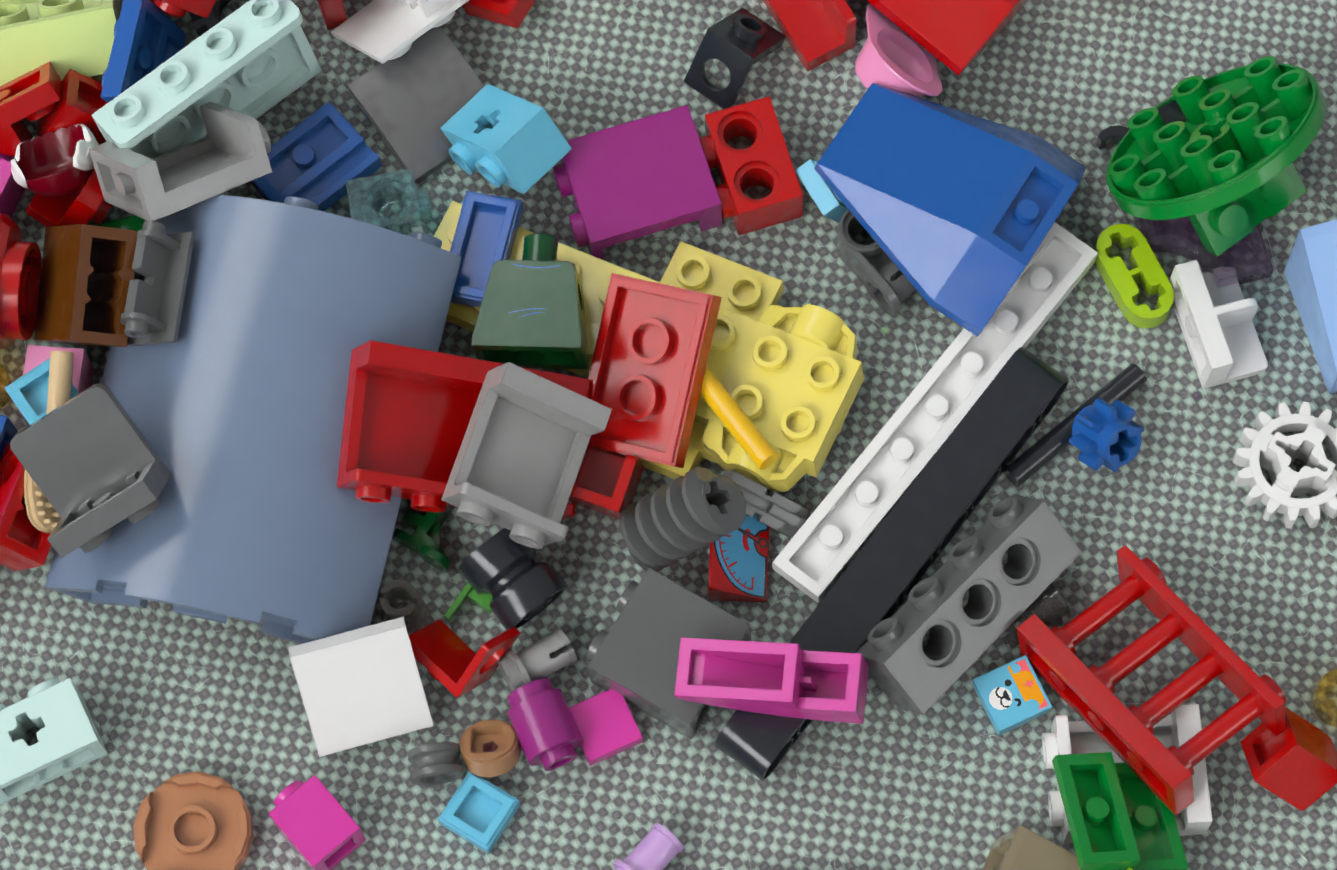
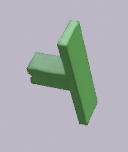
M468 582L444 615V619L450 623L466 599L491 614L493 610L489 605L493 595L490 593L477 594Z

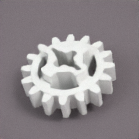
M1303 401L1298 414H1291L1288 406L1283 402L1278 404L1275 411V419L1261 411L1257 414L1254 422L1256 430L1247 427L1243 430L1239 441L1245 447L1236 449L1233 463L1246 468L1237 472L1234 482L1236 486L1251 487L1245 499L1247 506L1255 505L1260 501L1266 505L1263 513L1265 521L1268 522L1278 512L1284 514L1286 528L1292 529L1297 516H1304L1308 526L1313 528L1317 526L1320 520L1321 510L1332 519L1337 517V427L1334 429L1329 425L1332 415L1331 410L1326 409L1317 418L1311 416L1309 402ZM1287 432H1300L1299 434H1294L1290 436H1285L1282 434ZM1322 444L1329 450L1334 463L1326 458ZM1296 458L1306 463L1299 472L1289 467ZM1261 467L1269 471L1273 484L1272 487L1264 478ZM1308 493H1309L1310 495L1314 496V497H1311V498H1302V499L1292 498V497H1295V496H1299V495H1303V494H1308Z

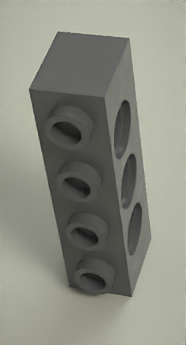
M1013 494L1011 497L998 502L990 510L988 520L971 537L961 540L951 549L948 554V560L932 577L920 581L912 588L908 595V601L891 618L878 623L870 631L868 641L856 653H862L869 665L870 675L894 705L924 714L1082 551L1045 501ZM1008 549V559L1005 566L1002 567V559ZM969 590L968 602L963 608V596ZM929 629L928 643L922 649L924 634Z

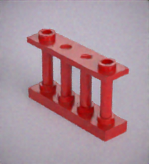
M1124 545L1116 551L1119 580L1121 583L1061 629L1057 626L1049 629L1036 614H1033L1016 627L1021 656H1027L1034 670L1175 815H1178L1194 802L1193 767L1256 718L1276 737L1286 730V697L1271 677L1266 674L1259 677L1166 585L1167 582L1162 571L1151 559L1144 557L1140 560ZM1138 599L1160 620L1099 668L1095 665L1087 668L1075 655V647ZM1176 638L1199 659L1198 662L1139 707L1131 705L1127 708L1114 695L1115 685ZM1215 678H1218L1239 699L1238 702L1179 748L1173 745L1166 748L1153 735V726Z

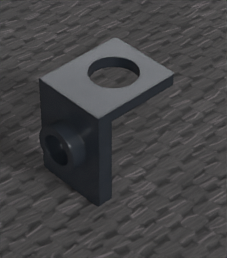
M740 8L707 29L684 82L721 108L733 107L752 65L780 48L786 36L748 10ZM709 59H718L729 69L730 83L726 88H717L708 81L705 74V65Z

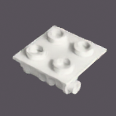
M373 0L332 30L331 33L337 39L384 64L388 60L404 55L411 48L412 42L431 28L439 27L450 21L455 15V10L469 0Z

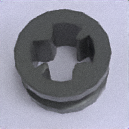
M439 742L425 744L409 750L407 753L408 761L416 766V770L410 774L412 784L423 786L438 785L463 777L462 765L455 762L456 757L461 754L459 744Z

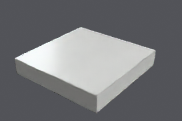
M404 617L288 648L289 657L319 757L434 726Z

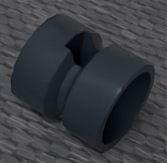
M504 528L472 552L458 569L477 594L492 593L493 597L489 606L503 627L509 630L513 627L518 629L532 620L561 596L568 588V585L552 565L550 566L546 562L536 563L533 560L537 549L513 541L509 537L511 531Z

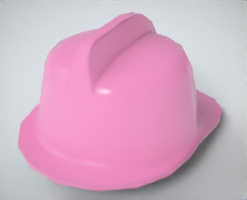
M869 4L866 9L868 38L855 62V73L867 90L874 83L918 98H922L924 95L938 96L943 89L938 75L936 57L872 4Z

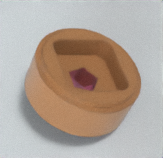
M489 719L477 722L468 727L460 738L459 745L463 764L469 772L477 776L495 777L505 774L516 766L521 756L519 739L513 726L502 720Z

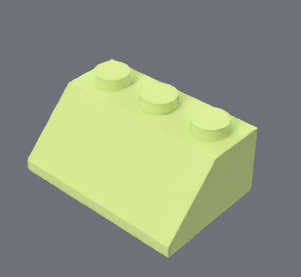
M0 0V86L49 61L60 76L61 81L69 69L101 82L104 71L108 67L114 42V26L121 12L120 0Z

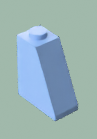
M1337 219L1300 229L1284 269L1285 277L1329 394L1337 392Z

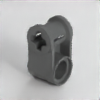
M847 209L842 215L836 243L837 253L842 262L865 285V288L875 302L885 312L894 316L902 309L901 302L914 293L916 289L876 242L870 245H860L851 240L849 234L852 231L865 228Z

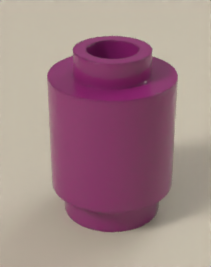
M549 678L529 682L515 689L507 696L511 706L507 714L529 765H543L545 771H551L563 767L577 758L575 750L581 746L584 740L562 690L554 689Z

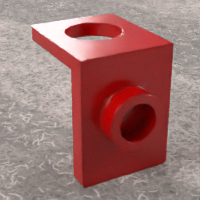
M437 620L410 634L409 638L415 658L427 669L431 677L441 682L458 698L490 680L498 668V663L504 659L506 652L510 650L521 632L513 627L482 644L477 653L466 645L441 620Z

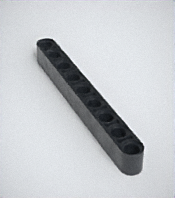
M1020 347L1016 350L789 643L799 644L802 650L856 653L868 641L870 631L878 623L891 618L896 613L912 588L919 583L1002 475L1003 469L1012 462L1058 402L1069 383V379L1025 348ZM736 710L717 737L715 746L764 781L779 765L812 720Z

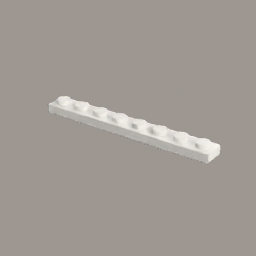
M1054 222L1031 260L979 336H975L965 328L960 332L772 562V569L819 603L1009 358L1020 347L1026 348L1096 262L1098 252Z

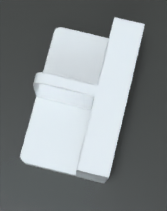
M1197 260L1175 265L1169 279L1174 291L1173 307L1202 388L1205 389L1264 373L1268 363L1252 321L1258 310V304L1255 298L1244 299L1234 270L1226 267L1202 274Z

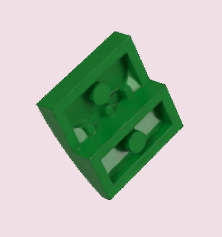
M1112 752L1055 755L1052 763L1080 870H1126L1129 867L1133 870L1189 869L1174 813L1125 763H1114Z

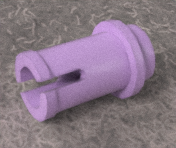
M655 823L651 827L650 832L624 861L617 859L612 865L615 870H663L677 853L684 849V846L667 828L659 823Z

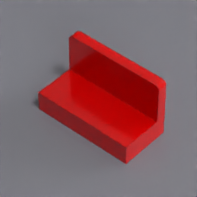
M763 0L807 72L855 47L857 20L845 0Z

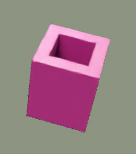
M315 775L305 783L302 780H297L283 789L274 800L276 807L268 813L275 826L313 870H332L366 841L360 827Z

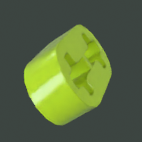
M1120 223L1107 227L1101 232L1095 247V251L1098 252L1095 264L1101 277L1129 323L1138 328L1146 329L1159 326L1166 321L1172 309L1174 301L1172 284L1146 238L1137 228ZM1117 242L1122 249L1132 247L1129 258V265L1132 270H1128L1121 257H1109L1112 243ZM1136 282H1140L1148 296L1155 294L1160 296L1156 304V310L1151 311L1147 304L1139 306L1135 304L1139 294Z

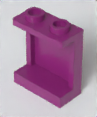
M688 105L567 140L572 149L561 159L560 164L552 167L561 198L572 196L577 213L568 215L576 245L578 248L588 245L590 255L604 259L603 249L696 220L701 232L722 226L721 201Z

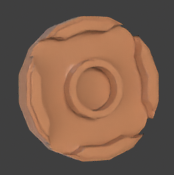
M200 771L176 774L163 781L164 784L157 787L153 793L150 792L141 802L133 825L135 849L147 870H239L247 860L254 839L252 815L241 794L223 778Z

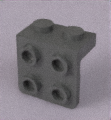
M94 384L16 433L10 442V448L61 517L47 539L61 558L79 547L84 553L97 548L113 534L111 527L128 518L131 524H135L150 515L160 506L161 502L158 500V497L172 475L114 394L104 384Z

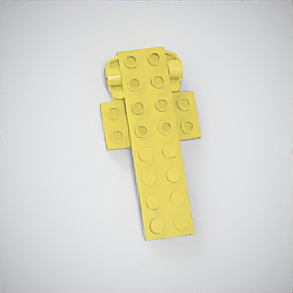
M455 201L451 202L434 234V237L442 241L441 248L449 252L462 204ZM518 227L510 260H522L525 236L536 233ZM680 241L660 282L558 242L557 261L574 263L581 280L589 352V369L566 370L586 378L589 376L612 273L722 297L707 366L778 454L777 460L770 467L760 470L700 395L684 468L639 458L645 468L671 479H676L680 476H685L687 472L698 467L701 458H705L719 464L725 471L736 470L765 485L767 489L778 492L789 491L805 474L817 478L836 437L841 432L843 422L864 381L862 362L856 360V336L839 316L816 305L806 304L803 307H783L777 305L785 290L782 280ZM450 303L446 321L474 332L480 308ZM603 450V451H605V452H608V453H611V454H614V455H617V456H621V457H624V458L626 457V455H623V454H619V453H615V452Z

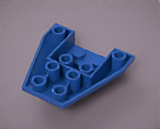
M872 83L814 169L926 302L978 337L1031 260L1077 188L1086 167L1040 136Z

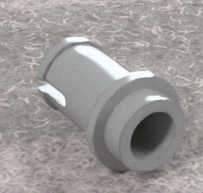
M560 628L518 653H515L512 649L506 652V659L499 662L498 666L511 691L529 682L543 679L568 664L577 662V656L573 648L568 649L564 647L550 655L552 652L570 643Z

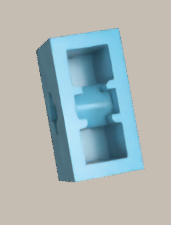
M490 84L484 86L440 128L452 144V147L448 150L449 155L463 171L470 175L476 171L482 174L493 186L499 188L503 184L522 194H525L572 149L543 107Z

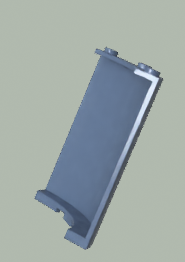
M216 195L154 221L166 226L165 234L195 233L177 343L110 347L100 384L106 385L111 390L172 475L158 497V500L161 502L160 506L141 521L131 524L128 518L114 525L111 527L113 534L104 543L90 552L84 553L79 547L61 558L55 550L45 588L91 604L146 609L149 600L174 605L172 611L177 614L224 624L227 621V617L255 624L263 621L261 633L298 644L370 626L402 498L391 496L390 503L363 502L355 499V490L336 488L351 351L373 340L438 352L462 257L442 249V241L432 235L418 232L404 235L377 225L320 211L316 203L293 196L286 197L284 203L247 197ZM136 271L134 273V280L139 278V273Z

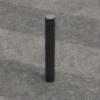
M1134 363L1130 364L1003 469L1007 479L1016 487H1019L1070 445L1069 439L1073 436L1072 425L1074 419L1083 408L1093 405L1097 398L1110 405L1117 399L1122 402L1145 383L1147 377L1141 368Z

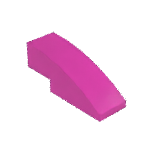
M681 637L674 696L677 699L747 712L819 721L863 724L869 665L862 653L802 650L799 644Z

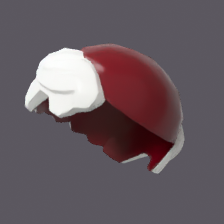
M83 124L72 125L66 129L61 127L55 133L47 132L42 137L35 136L31 141L28 139L17 145L15 158L11 160L13 179L20 186L28 188L31 192L45 198L68 196L80 190L88 180L94 167L89 149L99 144L90 129Z

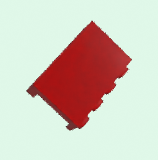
M373 340L352 349L336 488L355 490V499L363 502L390 503L391 496L411 499L412 509L426 512H445L446 505L454 506L441 500L486 374L489 370L503 364ZM521 367L588 398L590 379ZM567 503L562 520L575 516L576 504Z

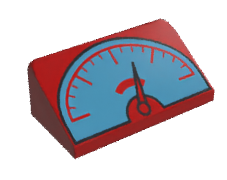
M754 514L753 517L745 516V520L739 529L710 543L709 600L767 603L770 527L756 520L757 514Z

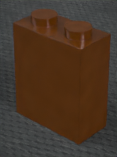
M86 224L46 227L34 340L85 346L127 347L128 336L124 334L125 325L120 322V318L125 310L129 282L134 280L135 271L132 270L138 231Z

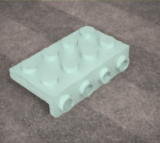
M249 0L91 116L106 142H113L118 148H127L153 159L206 136L207 131L200 111L201 105L213 102L257 119L320 73L322 69L300 26L303 22V16L299 8L291 0Z

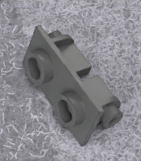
M154 221L144 222L142 230L138 231L132 270L139 273V278L129 282L125 310L120 318V322L125 325L124 334L128 336L127 345L130 347L177 343L195 233L165 234L166 226Z

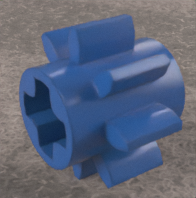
M1100 398L1095 399L1093 405L1083 408L1074 419L1072 425L1073 436L1069 439L1070 444L1081 450L1078 460L1095 471L1104 465L1113 472H1117L1119 466L1132 461L1140 450L1141 433L1144 431L1143 426L1132 420L1136 410L1118 399L1110 405Z

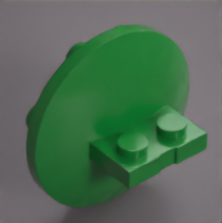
M1273 56L1259 58L1247 66L1227 70L1205 79L1198 75L1188 77L1180 81L1173 88V96L1155 108H1146L1134 114L1127 123L1129 131L1115 148L1107 167V185L1118 206L1127 214L1142 219L1168 220L1188 216L1206 251L1218 257L1253 231L1252 228L1267 217L1272 218L1305 194L1307 190L1293 162L1306 150L1319 132L1326 114V101L1316 79L1310 72L1295 65L1278 63ZM1176 99L1187 121H1175L1165 124L1157 108Z

